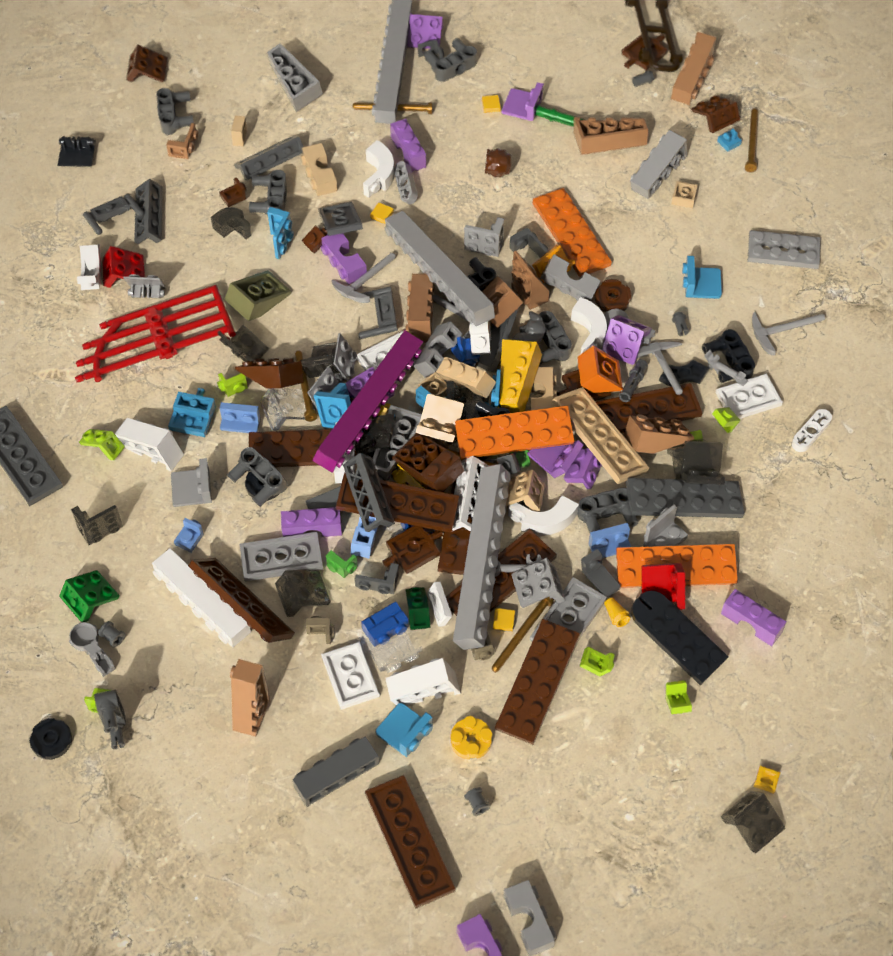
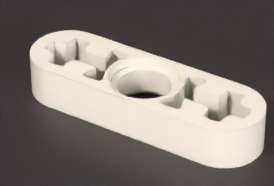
M820 409L816 411L797 432L792 441L794 450L805 452L830 425L832 415L828 410ZM825 417L826 419H823L819 424V418ZM807 428H815L817 433L811 434L807 431ZM805 437V438H806V439H805V442L799 444L798 442H801V441L803 440V438Z

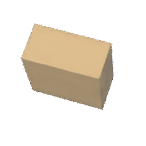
M235 115L231 129L233 146L243 147L247 134L245 116Z
M676 181L672 204L693 208L698 185Z
M436 372L418 384V387L422 386L431 394L440 397H446L451 393V386Z

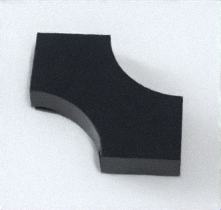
M695 360L684 366L669 364L679 384L686 382L701 384L709 372V367ZM663 372L659 378V381L672 387L667 376Z

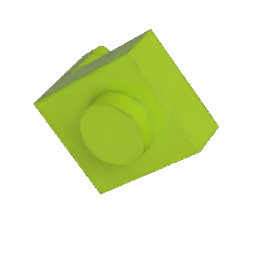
M222 373L218 374L219 381L217 385L221 392H225L227 397L241 393L248 388L246 377L242 373L227 380Z
M730 407L717 408L712 413L727 433H731L741 421Z
M588 646L584 649L580 667L600 677L611 672L613 669L615 654L609 653L604 655Z
M686 681L666 683L665 699L671 715L692 712V704L687 694Z

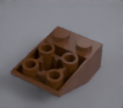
M261 358L254 359V363L253 361H244L242 365L235 366V370L264 388H284L304 383L302 361H294V358H284L283 361L279 360V358L268 359V361Z
M416 433L392 457L398 465L422 487L428 490L444 492L464 472L459 456L419 433Z

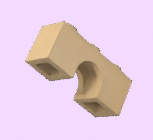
M322 143L302 148L303 155L300 158L302 165H306L305 172L307 178H311L310 185L312 190L316 191L317 196L337 192V181L332 168L321 169L327 167V155Z
M448 357L444 358L436 371L447 383L459 388L464 385L473 393L485 398L489 396L496 384V381L485 371Z
M538 367L530 393H539L542 397L531 398L530 411L555 407L552 404L553 398L557 397V390H553V386H556V375H553V367Z

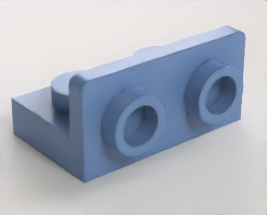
M221 402L220 413L222 420L220 430L241 433L258 432L260 422L258 406Z
M628 523L590 532L588 544L591 552L598 549L602 554V558L616 555V548L631 547L628 540L630 532Z

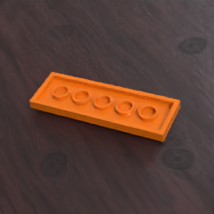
M564 188L533 199L534 207L557 243L562 247L568 260L575 261L572 267L579 278L585 272L591 274L611 266L610 258Z
M568 406L455 421L460 459H467L471 456L482 457L574 444Z
M735 544L616 548L617 579L621 588L641 587L642 565L671 563L682 564L685 571V586L731 585L738 583Z

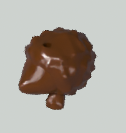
M487 149L485 174L488 173V175H492L495 178L509 175L512 167L511 154L504 149Z

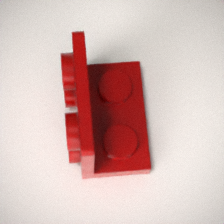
M110 246L102 258L104 287L110 288L118 278L123 279L131 274L145 277L143 254Z
M682 564L642 565L641 594L647 591L659 592L669 601L675 603L679 610L685 609V571Z

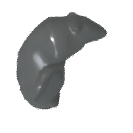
M529 311L530 320L527 323L525 332L516 334L512 340L531 341L539 344L544 337L546 327L543 323V318L539 314Z

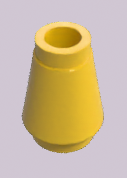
M614 598L607 599L604 605L612 624L617 627H623L628 624L630 613Z

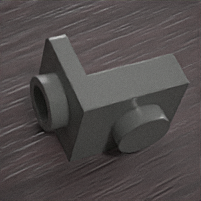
M515 452L497 458L498 464H501L510 475L521 470Z

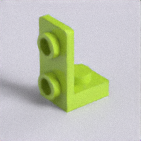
M89 429L84 432L79 441L84 446L99 447L109 460H115L125 447L112 431Z

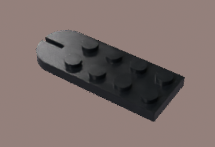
M647 591L634 601L631 607V616L636 625L700 686L728 659L729 656L663 594L656 591Z

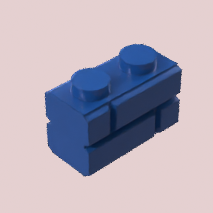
M397 602L388 605L361 621L362 630L374 647L379 644H386L392 636L403 634L407 627H409L408 618Z

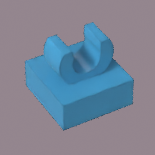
M732 129L719 136L717 142L729 152L740 146L742 140L738 137V133Z

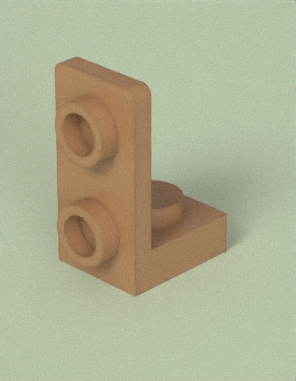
M191 123L185 142L167 141L166 146L169 157L189 159L190 153H193L194 141L198 139V130H196L195 123Z

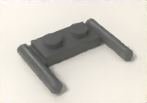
M125 194L124 198L120 196L90 209L91 212L86 211L83 213V216L95 233L101 235L103 231L97 222H105L114 216L121 215L130 210L129 207L139 217L144 215V211L130 194Z
M391 286L362 293L375 300L379 328L359 332V338L364 339L398 331Z

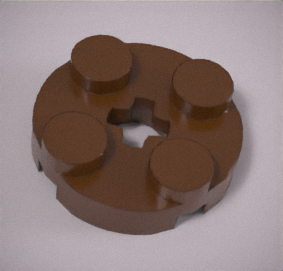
M616 279L603 281L595 291V301L603 312L611 309L625 311L631 300L630 288L627 285H623L622 281ZM611 294H614V296H617V297L612 298V297H610V295H611Z

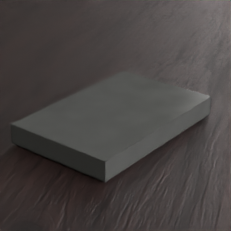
M352 202L318 208L328 236L363 229L362 222Z

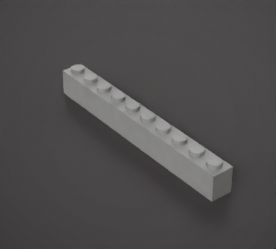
M392 0V4H389L390 15H387L388 26L385 27V36L387 37L383 39V47L385 48H382L381 57L383 59H380L381 70H378L379 82H376V92L378 93L374 94V104L376 105L372 106V115L375 116V123L391 124L396 122L408 42L410 14H412V0Z
M404 211L385 219L386 226L384 229L386 234L391 236L395 244L399 245L403 252L410 256L412 262L416 263L420 270L428 275L430 281L437 285L439 291L446 294L447 299L455 304L457 310L463 312L468 321H471L477 327L495 318L493 303Z
M501 464L483 467L480 470L453 642L463 650L484 647L487 637V625L490 618L489 612L495 583V572L498 565L497 559L501 533L503 531V519L506 513L505 506L508 497V486L511 479L510 473Z

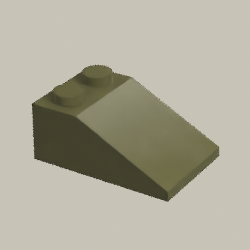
M267 270L231 282L224 300L247 321L264 315L288 297L292 291Z

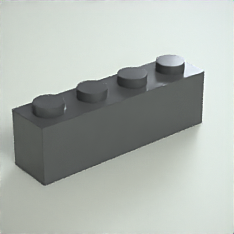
M366 737L357 738L343 750L338 749L333 752L331 757L326 760L317 761L309 770L297 773L295 778L292 779L294 788L305 806L308 807L379 765V756Z

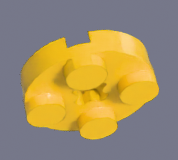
M467 716L465 719L458 721L452 728L450 737L452 748L458 756L464 759L481 758L491 747L492 732L484 721L473 716ZM467 735H475V742L472 740L470 742L467 741Z

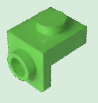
M332 550L326 555L327 567L332 572H337L343 578L348 574H352L357 569V556L354 554L347 561L343 560Z

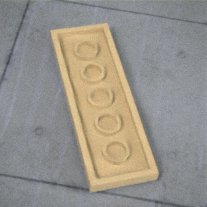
M583 387L553 398L552 404L555 407L568 406L573 430L617 484L625 482L627 478H635L647 473L649 469L647 464Z

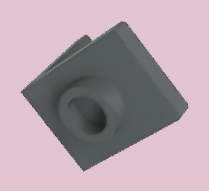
M437 40L418 44V57L425 56L429 51H432L438 59L444 57L443 48L439 47ZM430 46L428 51H422L423 47Z

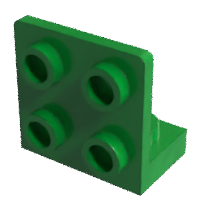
M98 570L66 579L59 595L81 623L89 621L94 607L118 600L120 596Z

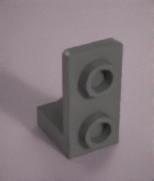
M528 228L510 237L509 248L513 252L523 249L526 245L540 258L548 252L547 246L542 244L536 234Z
M598 549L581 559L582 572L601 594L609 597L620 590V584L602 565V554Z
M391 563L390 569L385 571L384 580L355 575V587L364 591L374 590L381 594H394L399 576V564Z

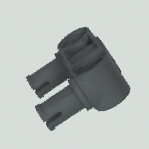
M456 38L452 41V47L456 49V52L438 59L432 51H429L425 54V60L432 66L431 68L435 73L436 80L444 82L476 66V48L465 46L459 38Z
M161 88L157 91L158 116L162 132L165 135H172L177 129L194 123L192 115L177 117L174 106L176 103L191 102L189 91L174 93V91L168 88Z
M274 170L271 174L263 176L252 175V186H268V199L265 202H249V212L265 213V215H268L267 212L270 207L285 211L287 184L284 171Z
M542 311L539 315L543 318V323L546 327L543 339L549 349L541 352L540 365L553 359L559 361L568 360L572 345L569 337L552 312ZM527 325L519 327V331L525 332Z
M252 447L242 450L238 464L227 474L236 483L246 471H251L264 484V487L252 498L259 507L272 495L275 496L283 493L287 489V481L281 473ZM251 456H254L253 460L248 461ZM276 480H280L279 484L273 485Z
M627 488L601 492L584 497L579 501L577 515L583 523H586L589 533L601 530L597 519L608 518L620 513L623 514L629 528L638 525L636 515H631Z
M116 689L94 694L97 712L103 723L104 732L110 733L111 748L118 749V745L120 748H123L125 743L122 730L124 725H126V718Z

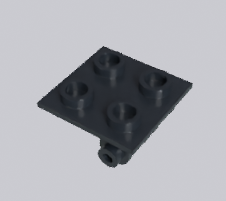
M62 136V138H59L61 148L57 166L92 167L96 140L91 137L80 138V136L77 137V140L73 136L71 140V137Z

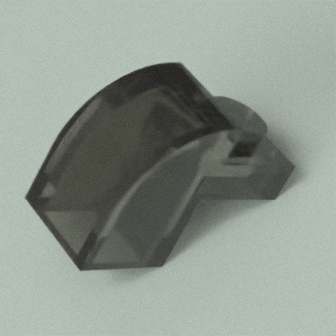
M228 207L221 209L211 216L212 228L225 238L234 230L245 239L251 236V225L244 219L241 209Z

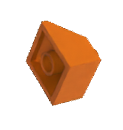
M592 346L577 357L580 384L583 388L593 393L623 390L618 360L595 346Z

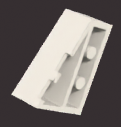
M127 418L115 432L117 438L125 446L124 448L140 456L145 454L151 457V461L155 464L158 461L165 464L166 469L172 471L184 456L172 436L173 433L167 428H160L151 423H143L138 419Z
M443 658L432 659L427 664L415 665L410 670L395 672L392 676L386 678L390 700L396 706L399 703L409 705L423 702L422 698L434 695L435 699L442 698L441 694L453 691L454 695L461 694L456 672Z

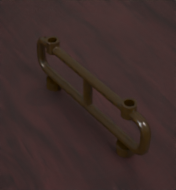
M625 0L626 7L634 6L645 47L639 51V61L649 62L650 66L657 71H677L682 63L683 55L676 52L665 11L668 6V0H656L655 3L656 8L659 10L663 27L646 25L640 1ZM648 32L665 34L671 55L670 63H673V65H661L655 62Z

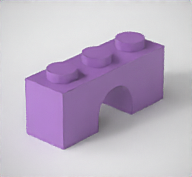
M403 119L391 123V139L397 149L402 148L404 162L411 166L412 172L426 168V153L408 121Z
M343 233L332 236L327 235L322 238V253L329 257L332 267L337 268L340 278L342 280L345 279L348 285L354 283L367 272L366 264L358 253L352 256H344L349 253V241Z
M336 507L281 511L283 537L303 534L309 530L320 531L322 537L342 536L340 510H336Z
M736 589L724 602L721 611L723 616L737 625L741 620L751 624L756 631L755 636L771 647L782 634L786 625L785 620Z
M481 914L457 925L456 932L466 952L474 948H481L486 951L488 956H502L500 953L503 951L498 939H493L490 933L492 932L491 925L487 919L483 920Z

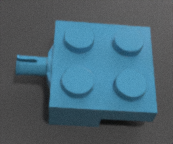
M198 388L196 395L178 392L173 405L174 411L168 425L169 430L205 437L216 408L214 398L204 397L205 390L203 388Z

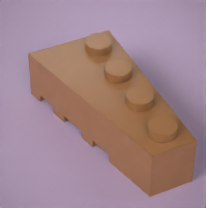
M697 32L695 44L692 43L689 55L686 57L682 70H680L672 89L671 100L690 105L692 100L696 99L698 88L701 89L704 82L703 78L707 77L709 66L712 67L715 60L713 52L716 37Z
M574 117L573 133L581 155L647 145L648 128L644 118H622L621 121H616L612 118H606V120H595V118L580 120V117Z
M412 274L411 281H408V292H410V295L407 296L409 310H407L408 324H406V331L422 340L423 343H427L432 335V295L434 293V282L430 281L427 274Z
M238 659L236 666L233 665L230 671L233 731L256 737L270 702L263 665Z

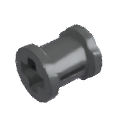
M111 621L105 622L98 631V635L105 637L112 647L120 645L125 638V633L117 630Z
M480 787L471 789L464 795L465 800H468L473 808L472 813L474 816L481 815L490 809V804L485 802Z

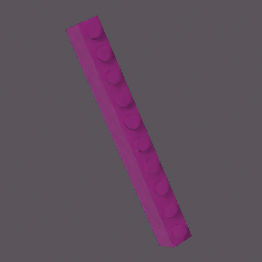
M405 330L320 445L313 458L315 463L331 473L334 472L336 467L341 468L346 460L344 456L346 454L350 455L355 447L353 443L360 441L364 434L362 432L363 429L368 430L372 423L371 418H376L381 410L380 405L384 406L390 397L388 394H393L398 386L396 384L397 381L401 382L406 375L405 370L409 371L415 362L413 359H418L423 350L420 349L423 343L422 340Z

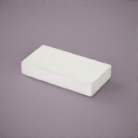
M434 582L427 595L439 627H442L448 623L452 614L441 582Z

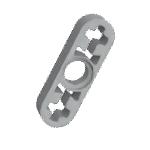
M400 161L394 168V174L401 200L411 205L416 201L418 193L411 166L404 161Z

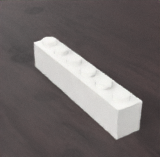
M168 549L152 562L154 576L159 581L163 580L171 593L176 592L179 595L180 601L185 606L189 605L197 618L200 619L202 617L206 621V626L211 631L215 630L224 644L228 643L235 647L251 633L247 622L241 616L235 614L233 608L224 603L215 591L209 589L201 578L195 576L193 570L172 549Z

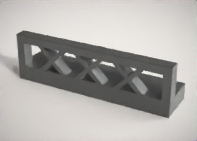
M290 136L235 163L234 166L236 169L241 170L245 180H249L252 178V175L257 176L302 154V148L304 147L299 136Z
M151 179L146 180L136 188L135 201L144 211L142 217L135 213L134 242L140 244L147 238L156 243L162 240L163 186Z
M518 309L498 328L492 324L491 354L481 355L477 364L478 367L493 373L495 372L501 359L502 339L508 340Z
M359 453L344 463L343 468L366 532H370L379 525L390 527L395 522L373 459L370 456ZM357 463L358 468L354 475L350 467ZM359 479L363 481L361 491L357 489ZM365 495L369 498L367 508L363 506ZM373 512L376 520L369 524L368 519L370 513Z

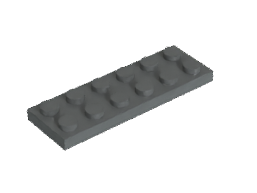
M2 407L0 409V465L30 507L63 488V485L8 407Z
M627 478L626 480L631 515L660 516V513L665 508H670L672 505L677 506L675 516L743 518L745 515L738 481Z

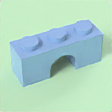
M369 516L368 521L371 524L376 518ZM360 517L352 539L350 554L370 559L378 527L370 532H366Z

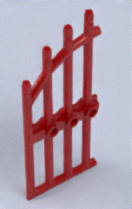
M217 285L100 323V329L110 328L101 338L82 344L83 350L97 347L94 355L76 361L77 367L93 363V370L83 375H77L75 380L76 382H82L94 378L95 382H100L102 380L101 375L157 356H159L160 360L172 358L173 355L178 354L177 350L225 333H228L229 337H234L236 332ZM209 294L214 296L215 300L167 316L163 315L162 310ZM217 306L220 312L169 329L167 326L169 322ZM145 316L146 323L116 332L122 323ZM223 319L225 324L223 327L175 343L173 342L171 336ZM148 329L150 330L151 336L104 351L106 343ZM154 343L156 346L155 350L100 368V360Z

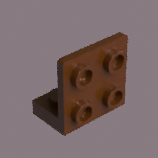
M137 44L129 58L126 80L133 82L135 77L138 78L141 73L163 83L168 58Z
M719 95L712 96L710 100L700 102L691 108L692 112L706 116L709 132L715 133L740 121L737 102L729 100V98L720 97Z

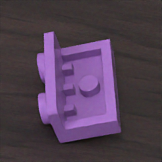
M582 448L565 473L564 480L566 483H583L586 489H592L602 464L589 448Z

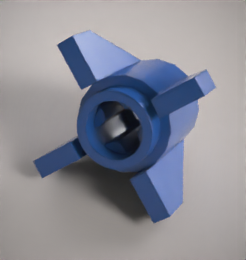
M457 337V344L451 348L452 353L459 362L475 366L479 362L480 355H472L471 338Z

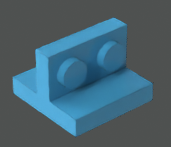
M339 383L330 393L317 391L314 394L322 427L334 428L335 423L339 421L351 404L346 383Z

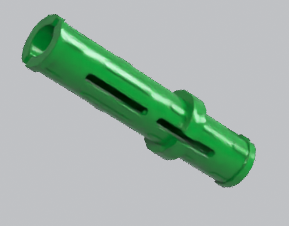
M538 105L535 116L549 119L550 122L555 121L574 127L575 116L561 113L554 108L548 109Z

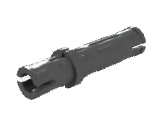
M638 360L635 367L630 370L629 378L619 395L621 401L629 402L638 383L642 381L645 369L648 367L645 360Z

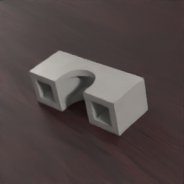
M554 254L548 261L540 278L546 284L555 286L562 293L571 295L577 301L580 297L590 301L600 280L586 272L579 280L571 279L567 274L569 262Z
M451 321L437 325L422 349V353L414 362L413 367L424 377H429L444 360L442 357L444 352L455 347L457 337H461L463 333Z
M529 880L504 889L503 896L511 915L525 913L533 920V924L530 927L521 930L520 936L528 956H533L553 948L554 939H557L553 927H549L546 922L548 916L544 906H540L537 901L539 895L536 887L531 886Z

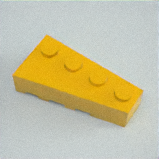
M502 339L499 403L502 408L508 409L510 413L525 411L542 357L537 342Z

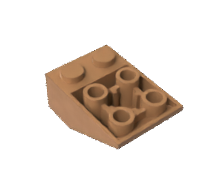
M514 251L512 260L513 271L511 272V287L513 291L519 294L520 299L524 302L523 304H526L529 310L547 303L549 300L548 288L530 264L517 251Z
M498 276L481 291L493 303L495 318L490 321L497 328L524 303Z
M640 414L629 416L624 437L636 452L652 454L694 440V436L680 420L672 419L669 421L661 417H654L653 419Z

